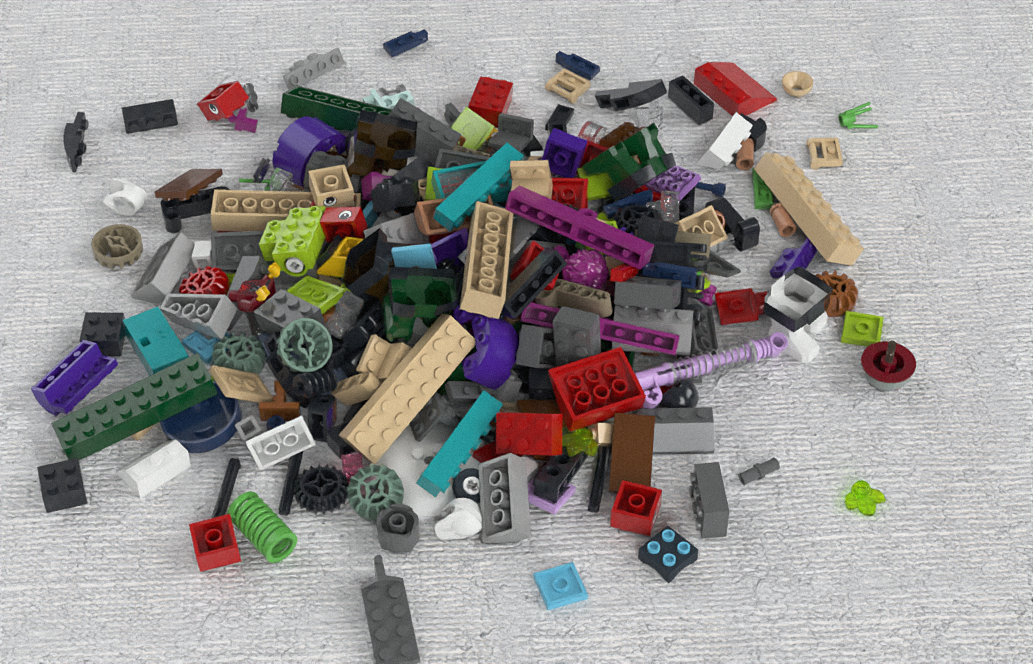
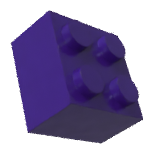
M554 128L547 139L542 160H548L550 172L565 178H575L588 141Z

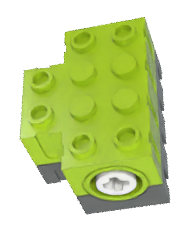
M325 206L290 209L286 220H273L267 223L259 246L264 260L269 265L276 262L280 266L279 276L282 284L297 283L306 276L319 279L320 274H317V270L320 266L316 263V260L327 243L320 225V220L326 209Z

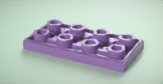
M675 165L646 183L645 186L656 193H662L672 198V201L678 203L701 180V177L697 173Z

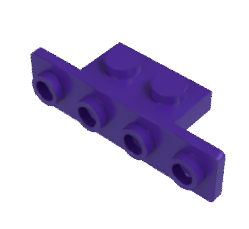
M807 237L800 248L784 249L769 272L771 277L780 278L799 266L806 270L817 253V248Z

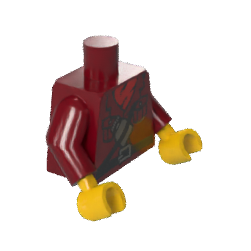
M276 262L272 263L268 267L270 274L267 273L261 280L244 281L239 290L229 291L228 298L231 302H238L240 311L254 312L276 293L273 277L276 278L280 275V266Z

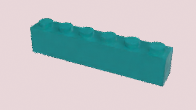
M509 143L503 145L436 208L433 219L449 232L455 227L459 228L467 216H472L477 201L485 203L490 194L494 195L502 183L506 184L512 176L510 169L511 161H523L524 155Z
M483 391L424 470L416 484L435 498L440 491L444 494L451 484L448 480L451 477L455 479L461 471V468L458 466L461 463L465 465L471 457L469 451L477 449L482 442L479 439L480 436H486L492 426L489 424L491 421L496 422V414L500 412L499 410L503 404L486 391Z

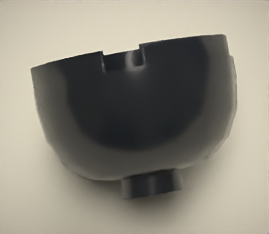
M686 380L681 382V387L676 388L673 386L662 395V400L659 403L662 408H695L699 401V395L693 382Z

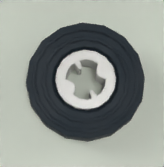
M468 468L458 473L452 485L456 498H468L475 503H480L478 469ZM468 482H470L471 485H475L473 491L471 488H467V485L469 484Z

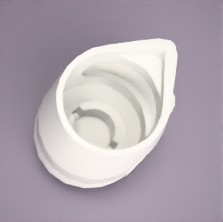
M113 178L110 182L112 194L106 196L103 202L116 213L123 216H131L143 207L148 196L141 186L127 180ZM118 197L124 204V207H118L115 204L114 198Z
M457 498L442 508L441 516L446 518L435 524L436 535L441 540L461 539L474 535L481 530L482 517L478 505L473 500Z

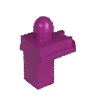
M240 108L237 116L232 115L228 118L229 122L235 123V130L240 132L242 130L252 133L256 132L258 120L247 117V108Z

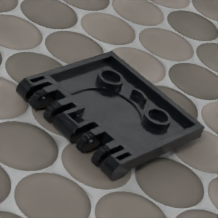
M647 241L654 244L650 262L648 263L661 262L696 268L697 272L700 273L705 272L706 268L703 266H691V260L705 261L706 255L691 254V252L707 253V244ZM643 268L639 269L638 274L636 275L640 277H650L642 275ZM697 275L696 286L693 289L681 287L680 304L674 309L703 310V306L699 304H688V298H704V294L690 293L689 289L704 290L705 276ZM693 312V322H702V313Z

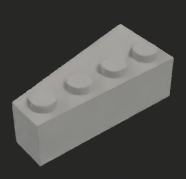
M414 213L364 230L366 238L380 228L387 235V243L392 245L393 248L430 244L429 236L419 231Z
M168 293L160 310L175 324L222 340L237 308L226 295Z

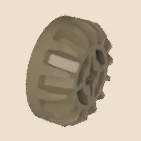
M124 224L110 225L99 230L91 242L95 260L104 267L108 265L111 269H114L115 266L123 269L124 264L131 266L134 260L137 261L141 257L143 252L142 238L139 231L132 226ZM107 252H110L111 257L106 256Z

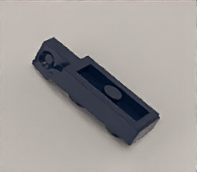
M425 29L416 33L410 31L385 42L383 49L391 57L397 56L428 41V32Z
M561 51L556 53V63L584 78L592 80L600 72L599 65L574 53L571 55Z
M648 189L617 202L615 201L613 204L603 207V213L607 219H611L618 212V209L623 208V206H629V204L636 205L638 203V205L645 204L646 207H653V192Z
M654 262L647 263L643 267L642 275L653 278L681 280V287L693 289L696 286L697 269Z

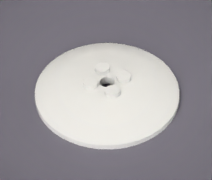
M438 422L421 442L415 440L410 425H407L376 464H374L380 466L384 464L397 473L404 488L402 504L410 506L420 519L445 518L441 516L442 508L452 500L457 499L453 493L452 485L454 479L452 477L448 480L451 484L443 494L440 491L436 498L416 484L428 466L426 463L433 460L455 430L442 422ZM483 442L479 444L477 449L485 446ZM471 449L469 451L471 457L465 465L461 463L458 466L461 468V471L468 468L479 470L478 464L481 463L472 457L475 450ZM371 476V481L376 480L378 476ZM386 481V486L384 487L385 493L388 495L389 485ZM468 482L469 484L467 485V488H471L473 491L475 485H471L470 482Z

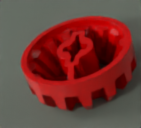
M206 266L204 270L197 268L198 272L194 274L190 272L189 278H184L179 288L180 294L227 296L231 283L225 272L220 268Z

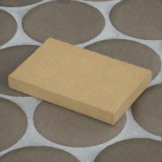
M213 365L210 368L209 372L225 397L258 403L272 402L273 397L258 374Z

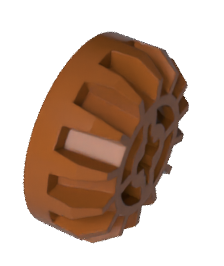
M824 271L821 275H815L834 289L831 296L824 302V311L827 312L828 317L844 316L846 311H852L855 308L858 288L851 278L848 279V276L844 273L839 276L837 271H833V274H828L827 271ZM842 286L846 287L844 292L841 291Z

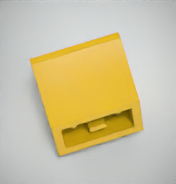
M345 237L339 243L333 255L318 268L317 274L343 277L350 249L363 239Z

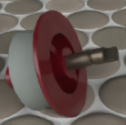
M891 340L877 342L868 346L862 353L861 365L865 371V377L871 386L880 390L892 391L903 387L907 379L914 374L916 359L909 349Z

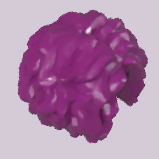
M578 250L577 254H572L568 259H565L567 265L562 269V280L594 289H599L606 283L609 269L606 266L605 258L599 251Z

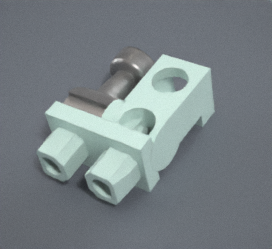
M403 84L398 85L396 90L386 91L384 88H379L378 90L371 89L370 96L363 97V102L389 109H393L400 98L415 106L414 98L408 90L406 91Z

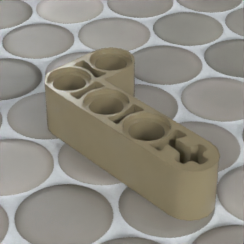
M562 279L556 280L552 290H542L535 298V302L538 304L556 308L558 306H565L598 314L601 318L608 317L613 313L611 298L608 292Z

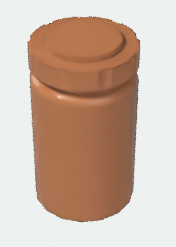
M747 138L746 141H741L742 147L736 153V166L740 170H749L754 165V142L752 139Z
M781 203L773 205L769 212L779 234L782 237L793 235L797 227L792 216Z

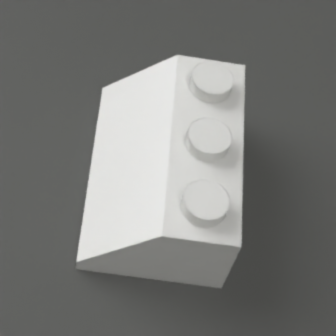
M735 113L719 131L697 161V164L720 169L724 164L727 166L733 159L731 156L733 152L736 154L742 147L741 141H746L750 136L751 132L749 130L753 125L738 113Z
M303 416L246 441L260 471L316 445Z
M168 440L117 471V474L142 498L191 467L189 454L177 440Z

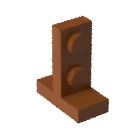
M274 381V392H276V395H273L272 402H259L261 421H268L272 416H280L284 421H291L301 416L299 402H287V392L278 381Z

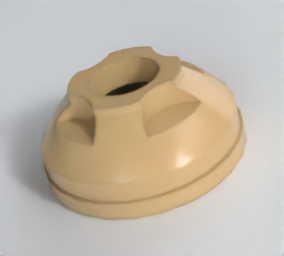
M792 71L783 76L782 87L790 95L801 97L812 90L813 79L807 73Z

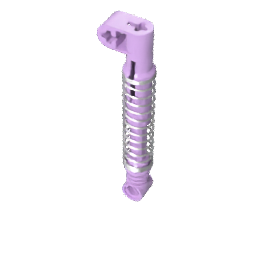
M775 332L769 337L758 340L747 339L743 343L737 342L736 345L732 343L730 347L727 345L724 348L718 347L717 351L715 349H711V352L706 350L704 354L699 352L697 356L692 354L691 358L685 356L684 359L678 358V361L674 359L671 362L665 361L658 367L636 372L635 375L646 395L642 408H655L661 402L662 392L659 388L660 386H674L683 382L682 380H696L699 377L703 378L718 372H724L725 370L729 371L732 368L736 369L744 365L754 364L764 357H777L788 346V340L784 334ZM728 347L729 351L725 352L724 349Z

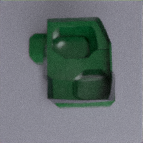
M652 123L625 141H621L619 144L607 149L583 165L582 168L588 177L606 173L613 184L607 191L617 201L675 166L676 163L673 153H665L657 139L659 130L655 123ZM636 155L640 164H638L631 156Z
M391 267L388 277L389 293L383 300L386 338L393 342V338H405V342H408L412 338L416 317H422L423 323L430 328L431 324L441 314L449 315V311L457 308L458 298L454 269Z

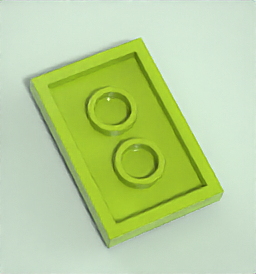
M310 276L304 277L286 290L294 296L320 308L322 314L333 305L339 303L346 294L344 288Z

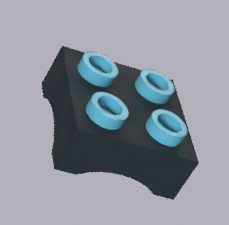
M667 525L639 548L638 559L654 568L666 582L670 583L681 570L698 560L699 549Z

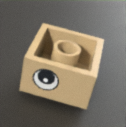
M345 164L309 171V187L316 206H354V190Z

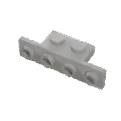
M335 48L324 55L312 53L307 56V59L294 62V66L289 68L290 72L283 75L288 90L297 85L302 86L344 64V60L339 48Z

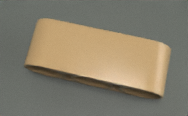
M369 371L339 381L337 388L331 391V394L345 406H350L370 399L382 385V382Z

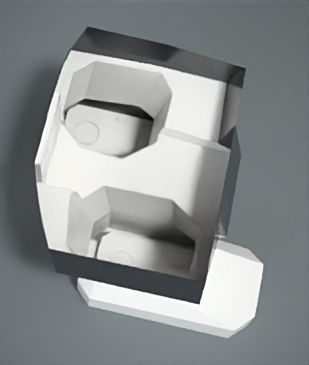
M801 266L787 272L770 286L765 297L764 314L769 316L772 321L768 337L775 332L784 334L788 340V346L783 351L801 363L810 362L818 355L819 344L804 329L810 333H817L827 324L828 315L824 311V302L831 296L834 289Z

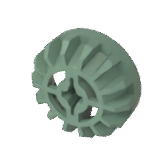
M301 318L290 322L280 331V337L277 339V354L281 356L282 363L291 368L290 370L301 373L312 372L324 366L330 358L332 352L331 336L320 322L314 319ZM292 336H295L292 348H288L289 340ZM301 344H306V348H301ZM290 351H294L296 355H299L301 360L293 358Z
M233 332L230 333L229 338L224 336L222 340L220 339L219 342L214 344L212 363L213 366L259 375L265 365V350L263 349L262 342L256 341L255 336L250 335L247 338L244 332H241V336H235ZM248 345H251L252 352L248 351ZM225 348L230 349V357L226 354Z
M369 464L368 467L359 468L358 472L350 478V484L347 487L348 500L356 514L369 521H377V516L381 510H386L393 504H402L404 499V488L401 479L393 469L391 470L384 464H381V466ZM370 476H378L376 480L368 483L364 482ZM386 481L389 485L388 495L385 493L384 487L386 486ZM361 484L366 486L365 492L367 495L365 499L362 498L360 493ZM378 488L379 493H374L373 495L371 492L372 489L376 491Z

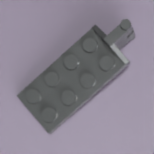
M376 555L374 557L375 578L361 585L375 663H420L403 578L386 575L383 558L381 555Z

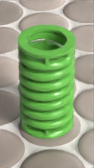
M253 491L243 493L231 503L227 514L231 515L232 523L264 555L268 562L276 563L282 561L291 554L298 541L296 534L264 503L262 498H259L257 493Z

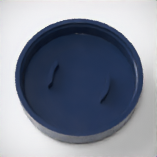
M213 381L217 390V395L160 421L167 440H177L188 453H204L222 446L237 432L235 424L242 420V410L238 399L225 397L216 381Z

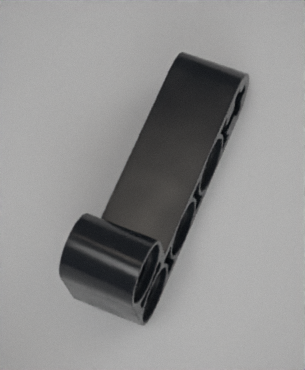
M221 186L200 190L198 194L191 195L190 199L185 201H179V198L169 201L162 199L160 204L167 232H179L182 229L181 219L210 214L214 190L230 189Z
M724 197L705 204V208L712 205L714 210L723 214L725 218L724 231L726 235L731 233L734 236L733 240H735V243L733 245L740 252L758 245L760 225L755 217L744 220Z

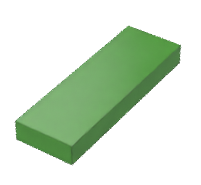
M753 168L755 209H770L773 206L772 191Z

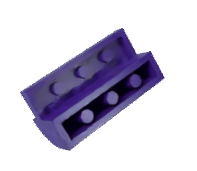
M83 340L31 388V391L38 403L54 416H57L59 413L67 414L119 364L116 358L102 355L97 343Z

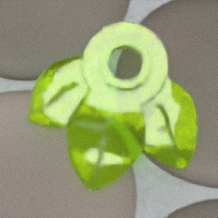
M580 428L574 433L562 436V446H566L570 457L581 451L592 457L597 453L598 444L593 440V433L589 429Z
M864 480L856 481L851 487V492L845 497V506L848 510L858 508L859 512L865 516H873L876 512V504L886 502L884 494L880 490L871 488L870 484Z

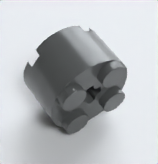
M393 504L390 505V508L379 512L377 516V533L381 548L391 552L409 553L413 550L420 537L419 518L410 506Z

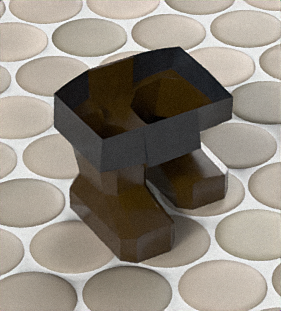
M361 110L356 120L355 134L350 138L348 145L346 170L349 177L351 178L352 174L363 176V178L371 172L376 158L383 159L382 168L386 172L389 169L400 171L407 166L408 158L415 155L418 122Z
M380 228L350 249L345 263L343 282L345 287L357 296L363 292L377 297L383 306L384 297L389 293L388 277L391 267H395V263L391 253L393 246L387 243V235Z

